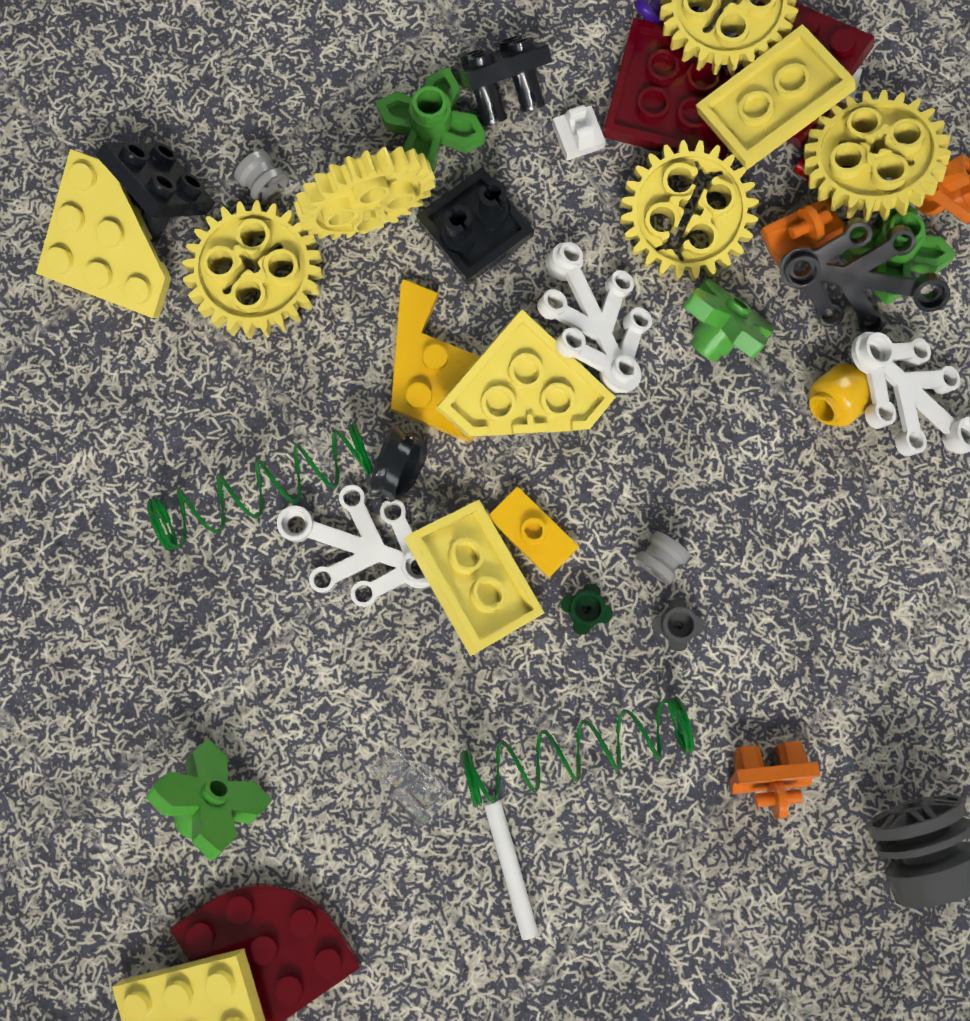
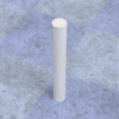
M497 800L495 803L484 804L521 939L528 940L538 936L539 932L501 800Z

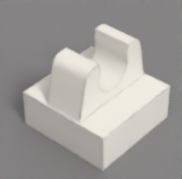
M581 105L567 110L564 115L553 118L552 126L566 161L605 148L606 141L592 106L585 107Z

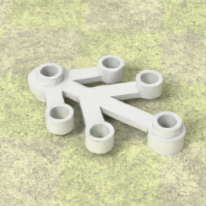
M572 242L557 244L546 257V268L555 279L568 282L582 311L581 313L568 306L564 294L556 289L546 291L538 300L537 308L544 318L549 320L556 319L571 327L564 330L557 337V351L566 358L574 357L599 370L600 381L610 392L628 393L635 389L641 380V369L634 358L641 335L652 325L651 315L641 307L632 309L623 318L625 333L618 347L612 333L622 300L634 288L633 278L626 271H615L605 282L606 295L600 309L581 270L583 266L582 250ZM616 281L620 282L623 285L624 289L620 288L616 284ZM548 300L552 301L556 305L557 309L551 307L548 303ZM634 318L640 320L642 326H639ZM584 335L596 340L601 351L586 345ZM566 338L574 343L575 348L567 343Z
M865 332L857 336L851 346V355L857 368L867 376L872 404L868 405L865 410L867 423L872 428L880 429L893 424L896 420V409L889 402L887 380L894 388L903 430L897 434L895 439L896 448L900 454L908 457L921 453L926 449L927 439L921 431L917 409L943 432L942 441L949 451L957 454L970 452V417L956 421L923 390L933 389L938 394H945L956 390L960 385V376L957 370L952 366H944L935 371L904 372L893 362L902 360L909 367H915L927 362L931 357V349L929 344L922 338H916L907 343H892L888 336L880 332Z
M356 485L344 487L339 494V502L345 510L349 511L361 537L315 522L312 515L301 506H289L282 510L278 516V531L287 540L302 542L309 538L354 554L334 565L317 567L311 572L309 577L310 586L319 593L332 591L336 583L379 562L396 569L372 582L359 581L355 583L350 595L356 605L369 607L376 602L377 597L405 583L417 589L430 586L424 574L416 575L412 572L411 566L415 558L404 540L405 537L412 533V530L406 520V508L398 499L393 502L385 501L380 507V516L386 524L392 526L402 551L384 545L365 506V493ZM350 491H356L360 494V502L355 506H349L345 503V496ZM390 505H397L401 508V515L396 520H390L385 516V510ZM296 517L302 518L305 522L304 529L299 533H293L289 528L291 520ZM321 572H327L331 576V582L325 588H319L315 583L316 576ZM361 586H368L372 590V597L367 602H360L356 598V592Z

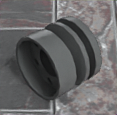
M939 795L909 800L874 816L868 821L867 828L871 838L879 841L876 843L878 856L884 859H896L885 868V875L897 904L911 908L933 907L956 902L970 896V841H963L970 836V819L963 817L967 814V810L962 797Z

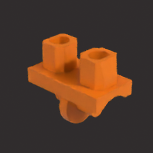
M961 154L949 160L948 165H946L947 170L943 182H938L935 194L933 196L925 194L923 205L920 208L915 206L924 215H936L946 209L965 224L970 223V159L965 154Z
M831 197L802 207L796 212L761 229L760 234L766 243V248L778 267L782 257L790 249L797 246H809L816 249L843 232L845 224L840 220L836 211L830 210Z
M801 741L777 744L774 750L778 766L764 767L760 746L738 747L734 752V774L729 780L731 794L768 791L767 793L754 794V802L756 807L770 806L776 819L788 817V804L802 803L800 789L787 791L786 789L810 787L812 785V778L821 775L818 762H808V757Z

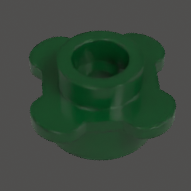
M586 584L582 592L574 596L567 595L561 601V609L570 615L573 621V630L579 635L588 634L592 626L598 623H608L612 618V609L605 605L603 598L600 596L601 590L595 584ZM584 605L590 606L591 611L589 613L583 612L582 608Z

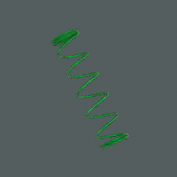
M348 423L347 426L355 449L339 430L334 429L332 432V448L336 465L334 485L328 482L302 446L295 443L293 453L298 478L296 500H293L286 494L262 460L256 458L255 470L260 492L259 513L257 515L252 514L242 504L225 478L217 473L216 481L222 508L221 525L218 530L211 528L201 518L183 490L178 488L177 494L183 517V538L180 544L177 543L176 533L173 530L171 519L164 505L155 497L152 500L149 499L147 511L159 542L165 550L170 552L172 549H180L184 545L187 528L183 500L206 529L219 534L225 524L224 497L221 482L238 506L250 517L258 519L262 514L264 506L259 465L283 497L289 502L297 504L302 492L297 448L319 478L328 487L336 489L340 478L337 464L336 433L363 467L367 476L373 474L374 469L368 458L356 423ZM158 514H159V516H160V518H161V520H162V523L165 525V528H166V531H167V536H166V534H165V532H164V529H163V527H162V525H161V522H160V520H159ZM167 522L170 526L171 533L169 532L168 526L166 524Z
M675 696L674 698L663 699L659 704L656 714L657 751L638 718L629 710L622 709L616 726L617 765L594 725L586 719L581 720L576 736V776L552 735L546 730H541L536 743L537 766L535 788L529 781L510 745L506 741L500 740L496 751L497 775L494 799L487 792L474 767L470 750H462L461 755L473 805L475 808L478 805L480 807L483 805L479 787L489 801L495 803L498 800L500 791L499 763L501 745L507 748L529 789L535 793L539 790V753L542 734H545L553 744L570 777L575 782H578L581 775L579 746L583 724H587L591 728L612 767L619 772L621 768L619 733L622 715L626 713L635 721L654 757L660 761L662 751L659 722L664 703L669 705L670 718L672 719L675 729L674 733L681 750L686 754L692 753L694 750L693 732L683 702L679 697ZM674 717L677 720L679 731L676 728Z

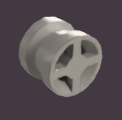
M257 150L240 162L235 170L234 178L240 186L250 189V196L254 202L259 200L261 205H265L285 189L289 179L282 169L275 168L272 165L273 160L266 151Z
M655 531L649 538L650 546L646 551H640L634 560L653 577L670 585L675 579L674 571L679 565L685 564L691 556L674 539L662 532Z

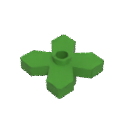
M444 68L427 76L425 86L420 88L412 97L396 91L376 102L377 112L387 131L409 135L403 146L404 152L414 148L417 155L424 153L432 170L436 168L441 144L464 154L485 144L486 133L477 116L453 110L460 97V86L449 68Z
M910 203L904 216L893 208L890 209L888 220L884 221L879 213L878 229L871 228L872 238L870 242L860 248L851 247L840 254L849 262L884 242L888 231L894 226L906 225L916 237L914 249L906 255H896L877 266L874 271L911 277V271L922 274L938 273L947 267L956 255L955 251L941 236H926L924 221L918 216V212ZM854 228L850 233V237H861L865 232V228ZM899 235L895 238L893 245L901 246L905 244L908 240V235ZM873 290L885 304H890L902 296Z
M707 278L683 305L685 310L700 320L693 330L695 336L691 340V345L697 352L711 361L717 362L721 356H727L735 346L752 359H755L775 329L772 323L757 312L752 311L744 301L730 295L727 290L710 278Z
M206 740L185 761L187 775L169 771L153 785L147 793L146 799L162 815L174 816V824L178 832L192 839V843L209 860L214 861L237 837L234 821L251 824L267 808L272 799L254 781H228V756L211 740Z

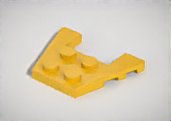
M403 279L400 287L391 411L471 443L475 437H466L439 413L435 407L479 356L423 334L439 298L438 293Z

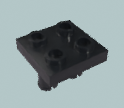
M517 35L498 42L499 50L484 53L483 49H478L465 53L459 57L460 64L450 67L458 84L474 91L482 119V126H490L496 124L495 120L497 119L498 122H501L508 118L504 111L497 86L498 81L512 77L520 104V112L534 110L533 106L540 108L546 104L535 68L553 62L548 44L535 42L533 37L523 39L522 35Z
M103 142L96 154V157L126 189L133 206L137 202L145 210L142 218L152 236L151 242L159 241L161 234L173 217L206 215L216 203L204 190L203 183L197 177L190 174L177 160L176 153L163 143Z
M483 167L416 215L417 223L467 285L534 236V229L507 197L504 184L498 180H493Z

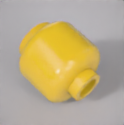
M841 363L831 367L815 380L809 389L811 413L819 422L836 427L850 425L865 413L868 405L872 404L867 376L852 364Z

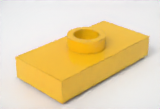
M518 486L489 514L494 526L548 579L579 548Z

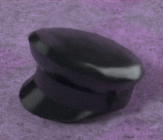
M397 424L391 427L376 461L368 487L369 496L384 497L386 501L393 502L405 495L415 484L424 467L427 457L426 443L423 440L415 439V436L412 434L406 435Z

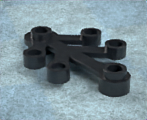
M861 217L848 220L841 234L816 249L809 246H797L790 249L784 254L779 264V272L783 282L791 288L805 290L816 308L819 323L824 327H835L840 324L844 317V311L838 300L829 298L821 281L839 284L857 314V322L863 333L881 332L886 324L882 310L872 305L863 288L912 297L917 308L925 312H934L943 308L949 301L950 288L944 278L936 273H926L918 278L872 271V269L896 255H906L914 249L916 237L906 225L894 226L888 231L884 242L844 265L828 263L851 247L860 248L870 242L872 229L868 221ZM854 228H865V232L861 237H850V233ZM908 235V240L905 244L901 246L893 245L896 237ZM799 261L809 262L808 267L803 271H795L793 269L794 265ZM935 284L932 292L928 294L921 293L925 286ZM828 308L837 309L836 314L832 317L826 318L822 316L823 312ZM875 315L879 317L877 322L872 325L864 324L865 319L869 316Z

